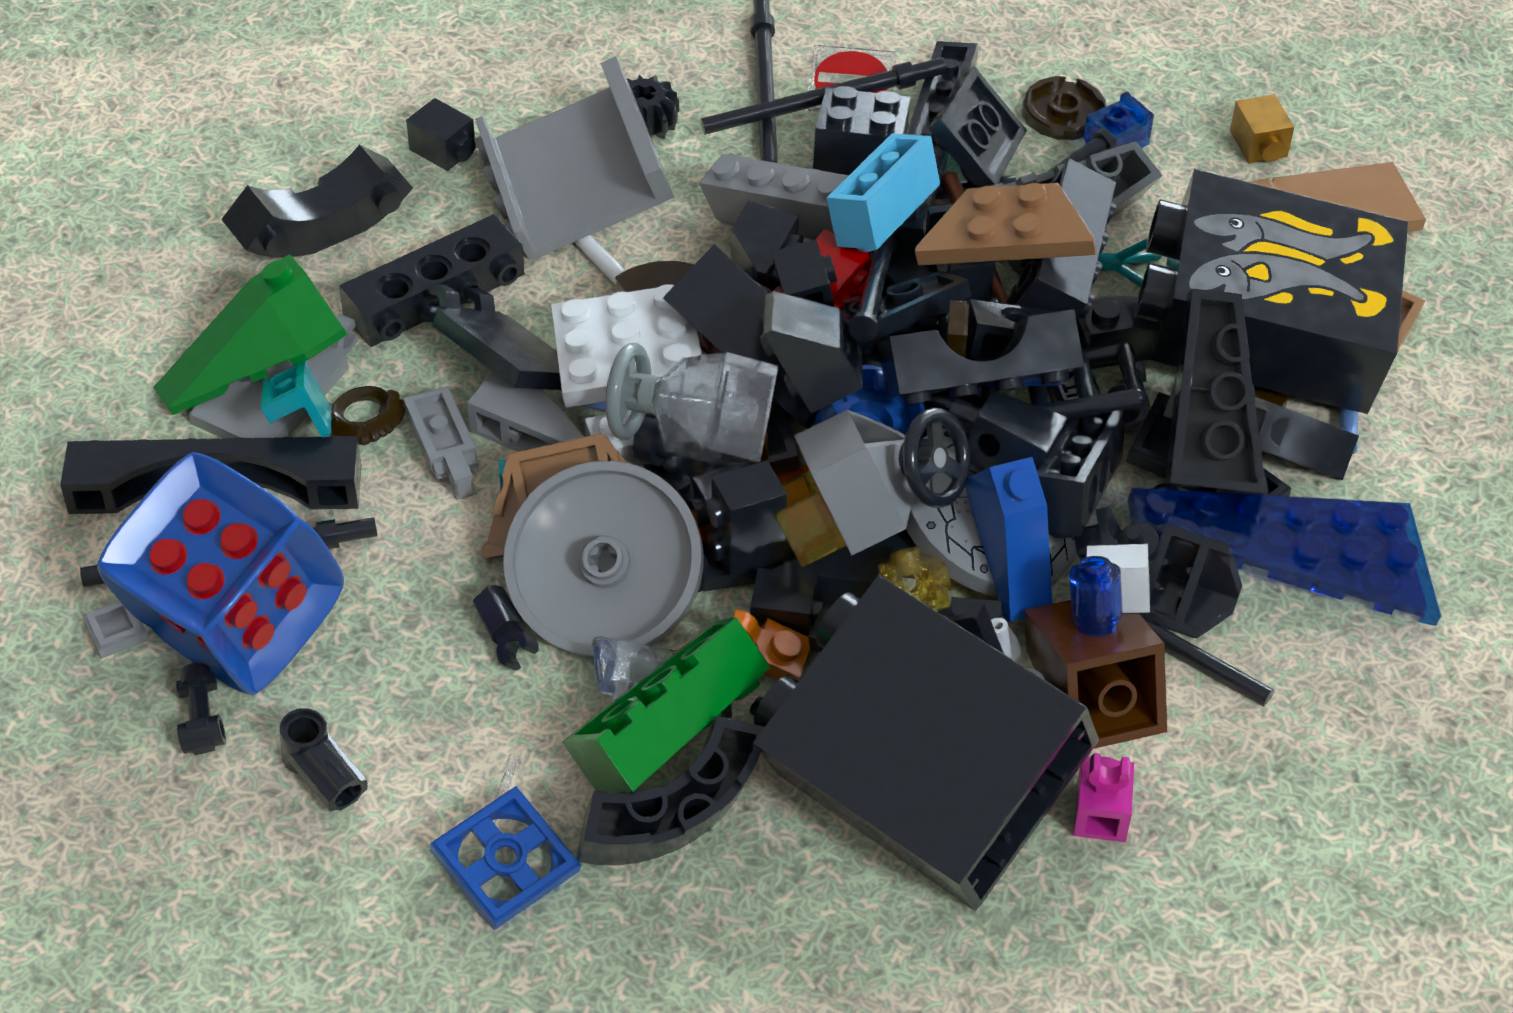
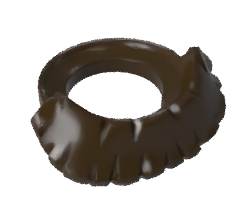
M362 386L345 392L338 397L331 408L333 418L331 421L332 434L334 436H358L359 445H367L370 442H376L381 437L387 436L400 424L405 415L403 400L400 399L399 392L394 390L386 391L376 386ZM374 401L380 405L379 414L367 421L354 422L344 417L346 408L354 402Z

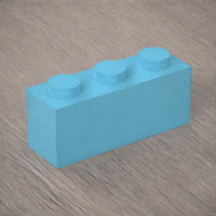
M891 134L826 197L838 247L857 248L861 252L877 250L940 185L931 136Z

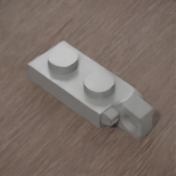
M446 386L403 398L405 413L431 473H434L437 480L448 477L456 500L475 495L471 470L478 469L476 447L449 387Z

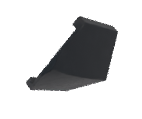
M1165 523L1160 538V550L1153 559L1149 569L1150 612L1139 614L1162 627L1194 638H1199L1231 616L1243 586L1231 545Z

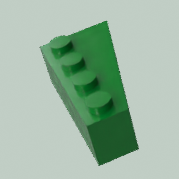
M737 617L717 620L564 739L562 743L596 791L633 792L697 733L712 725L716 716L721 717V712L734 700H741L756 690L760 685L758 678L771 667Z

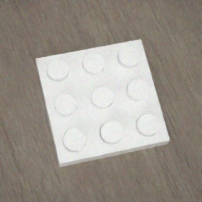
M662 285L658 288L633 292H617L607 296L582 300L572 299L567 302L551 304L565 408L605 401L607 382L612 364L621 348L628 343H638L645 348L651 364V375H659L664 378L666 392L707 385L697 330L663 299L674 285Z

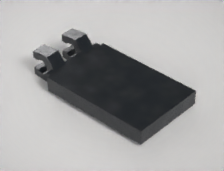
M430 285L428 292L433 296H438L440 306L424 304L421 313L433 323V327L514 388L562 390L557 351L510 316L502 314L500 311H495L493 295L480 288L466 287L463 296L474 301L475 309L461 308L459 292L446 285Z

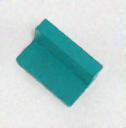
M306 361L263 380L260 407L269 423L305 407L320 436L324 438L331 434V406Z

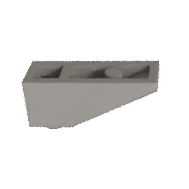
M493 371L467 402L470 432L517 452L585 437L543 389L514 388Z

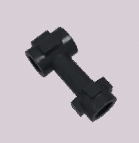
M204 663L188 664L180 670V680L176 681V689L180 698H188L190 720L177 724V733L183 753L193 752L194 755L215 751V747L225 745L226 733L221 716L219 714L210 716L208 692L218 689L214 673H211L210 667Z

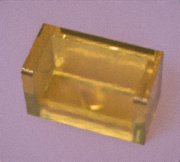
M810 470L782 484L787 493V507L778 511L776 517L801 567L847 545Z

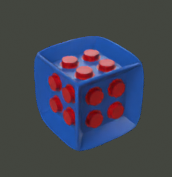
M192 452L179 460L150 489L112 535L97 563L99 574L104 583L136 619L150 627L160 639L193 663L208 665L211 673H214L218 680L248 695H255L268 686L292 661L330 613L344 586V576L339 564L323 540L309 524L300 519L286 504L264 488L220 461L196 452Z

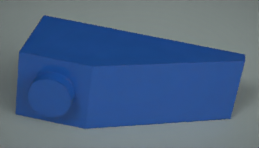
M1029 457L989 467L969 477L965 489L998 599L1002 601L1001 609L1007 623L1024 619L1025 609L1052 604L1047 503L1033 458Z

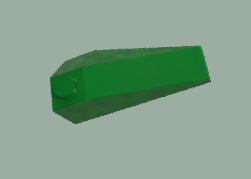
M289 254L281 260L269 263L262 272L252 277L153 388L171 414L174 415L225 394L229 384L237 380L250 377L252 382L267 377L266 369L287 360H290L293 366L307 361L348 334L307 273Z

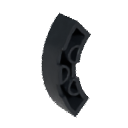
M359 144L341 164L319 178L318 186L309 190L295 193L292 188L264 190L247 185L221 220L246 251L269 257H285L289 254L292 257L305 256L317 253L365 232L385 216L396 211L413 187L388 158Z
M716 716L706 737L703 751L688 766L687 770L674 781L661 788L655 786L637 792L607 793L594 790L585 812L576 859L581 863L594 865L635 864L659 858L698 839L720 821L737 800L760 756V752L753 742L765 727Z

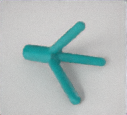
M1146 238L1118 253H1101L1098 261L1102 263L1101 271H1116L1141 287L1143 277L1124 265L1161 259L1162 256L1151 253H1139L1146 250L1148 239Z

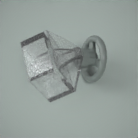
M628 343L621 348L615 357L608 377L605 399L608 426L616 438L621 440L629 439L639 430L646 413L654 414L665 451L668 453L713 464L760 462L778 366L723 352L683 357L665 375H651V364L645 348L638 343ZM631 410V414L627 422L623 424V420L625 418L627 411Z

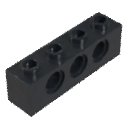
M495 214L490 215L339 285L343 315L355 320L356 326L354 329L370 347L385 340H394L402 332L423 322H430L421 313L423 305L440 306L438 296H433L428 292L431 284L446 285L459 292L460 304H469L474 301L463 296L466 287L480 288L489 292L501 285H510L518 277L525 275L523 244Z
M1126 410L1067 420L1043 463L1037 470L1047 503L1048 533L1050 536L1069 538L1082 535L1123 458Z

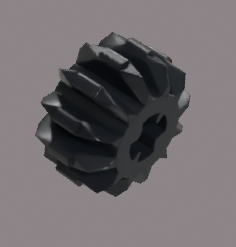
M640 74L635 80L627 78L650 137L655 134L657 137L665 139L667 131L675 130L676 123L678 122L680 107L677 92L673 91L670 82H659L657 75L649 79L643 78Z

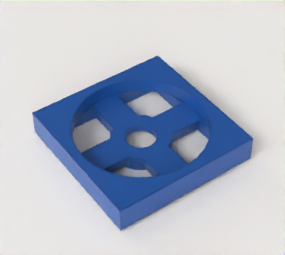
M517 786L431 842L429 850L493 930H496L577 874L581 868V863ZM512 819L529 826L514 835L502 833L492 820ZM472 832L483 845L485 851L481 859L465 869L458 860V854L462 842ZM546 842L551 854V870L540 879L526 863L527 854ZM508 847L515 852L516 859L511 864H501L495 858L496 851L500 848ZM497 875L502 877L508 876L521 893L511 900H496L489 898L480 886Z

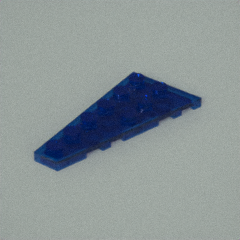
M1145 488L1131 489L1127 500L1131 523L1150 525L1156 530L1159 539L1161 538L1165 523L1231 545L1237 569L1241 570L1243 564L1267 570V578L1340 600L1348 595L1373 602L1374 610L1392 615L1394 609L1419 616L1418 622L1436 626L1441 618L1410 503Z

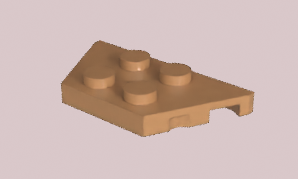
M1030 183L1027 185L985 186L967 189L916 246L915 254L918 265L1088 256L1095 255L1096 248L1094 236L1058 183Z
M601 433L508 454L502 474L503 484L501 492L496 497L492 512L494 518L487 544L484 543L482 549L483 559L504 557L506 537L515 514L526 498L548 478L562 470L587 462L617 461L627 463L608 437Z

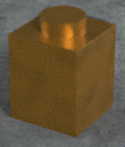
M1272 94L1235 101L1230 132L1248 164L1261 161L1273 162L1280 158L1288 157L1294 125L1277 96Z

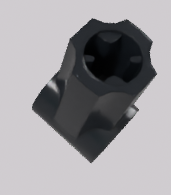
M309 708L293 710L283 717L280 723L282 760L286 768L300 774L330 812L334 810L341 811L358 801L359 797L368 788L367 779L327 732V723L324 717L316 710ZM301 741H311L308 743H298Z

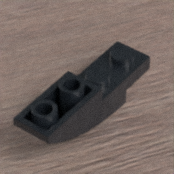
M1176 381L1163 414L1164 417L1172 419ZM1255 397L1258 431L1261 436L1262 451L1264 453L1343 480L1359 435Z

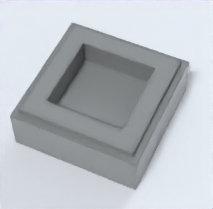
M120 601L83 614L85 625L101 659L149 641L143 623L136 619Z

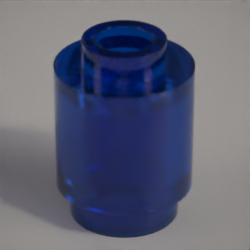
M1085 557L1069 571L1071 617L1077 623L1078 631L1085 635H1108L1117 630L1118 621L1123 616L1121 569L1106 557Z

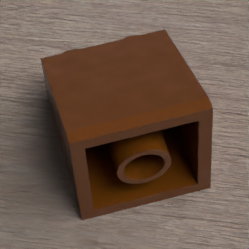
M1088 596L1024 610L1026 651L1035 670L1044 676L1045 681L1087 707L1099 738L1098 743L1093 749L1167 732L1164 642L1139 613L1088 614Z

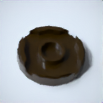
M1064 76L1041 79L1028 88L1023 101V117L1028 125L1041 135L1057 140H1076L1088 137L1100 129L1106 116V99L1099 89L1081 79H1077L1076 83L1066 81Z

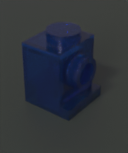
M1126 91L1121 94L1120 101L1087 115L1083 139L1087 144L1093 140V135L1097 131L1105 128L1115 137L1117 147L1136 141L1143 148L1150 143L1154 114Z

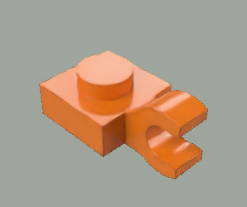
M736 609L732 618L737 617L771 667L764 674L777 681L786 675L799 680L810 649L808 637L769 618L760 627L754 616Z

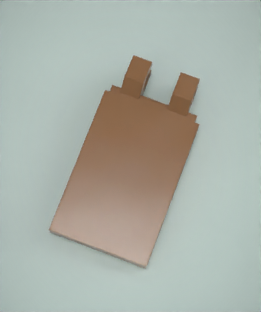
M1393 162L1273 177L1272 181L1266 178L1250 182L1408 221L1407 232L1423 230L1426 221Z

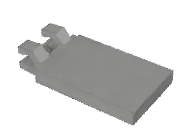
M340 313L336 317L348 335L306 361L324 395L331 390L349 369L346 354L358 342L357 335L350 333L356 326L355 320ZM287 360L267 368V377L252 382L250 377H246L230 383L225 394L195 406L189 413L191 424L220 438L288 437L308 415L305 407L269 423L260 406L263 380L293 366L291 361Z

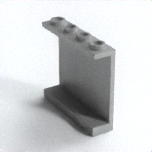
M616 56L600 63L609 84L607 89L496 138L483 116L475 119L481 135L474 138L476 146L484 162H490V164L484 166L485 173L494 190L499 189L500 191L493 195L503 219L509 218V222L504 225L523 244V251L528 260L539 258L675 198L632 89Z

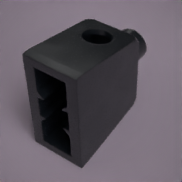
M992 392L982 408L956 397L949 410L959 420L965 433L969 435L970 461L984 469L1032 457L1037 471L1063 429L1067 417L1000 392Z

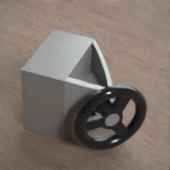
M929 408L919 413L911 422L906 435L850 410L841 412L794 435L851 555L905 530L914 495L926 506L943 508L951 505L959 498L969 477L970 448L966 433L959 420L952 413L942 408ZM942 425L947 429L952 438L956 460L949 457L948 450L943 444ZM927 429V438L921 439L924 430ZM935 473H944L952 479L947 489L941 493H934L926 486Z

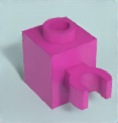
M1094 753L1083 762L1079 769L1076 787L1073 836L1126 842L1132 816L1135 762H1130L1129 757L1122 756L1121 761H1118L1114 758L1101 757V754Z

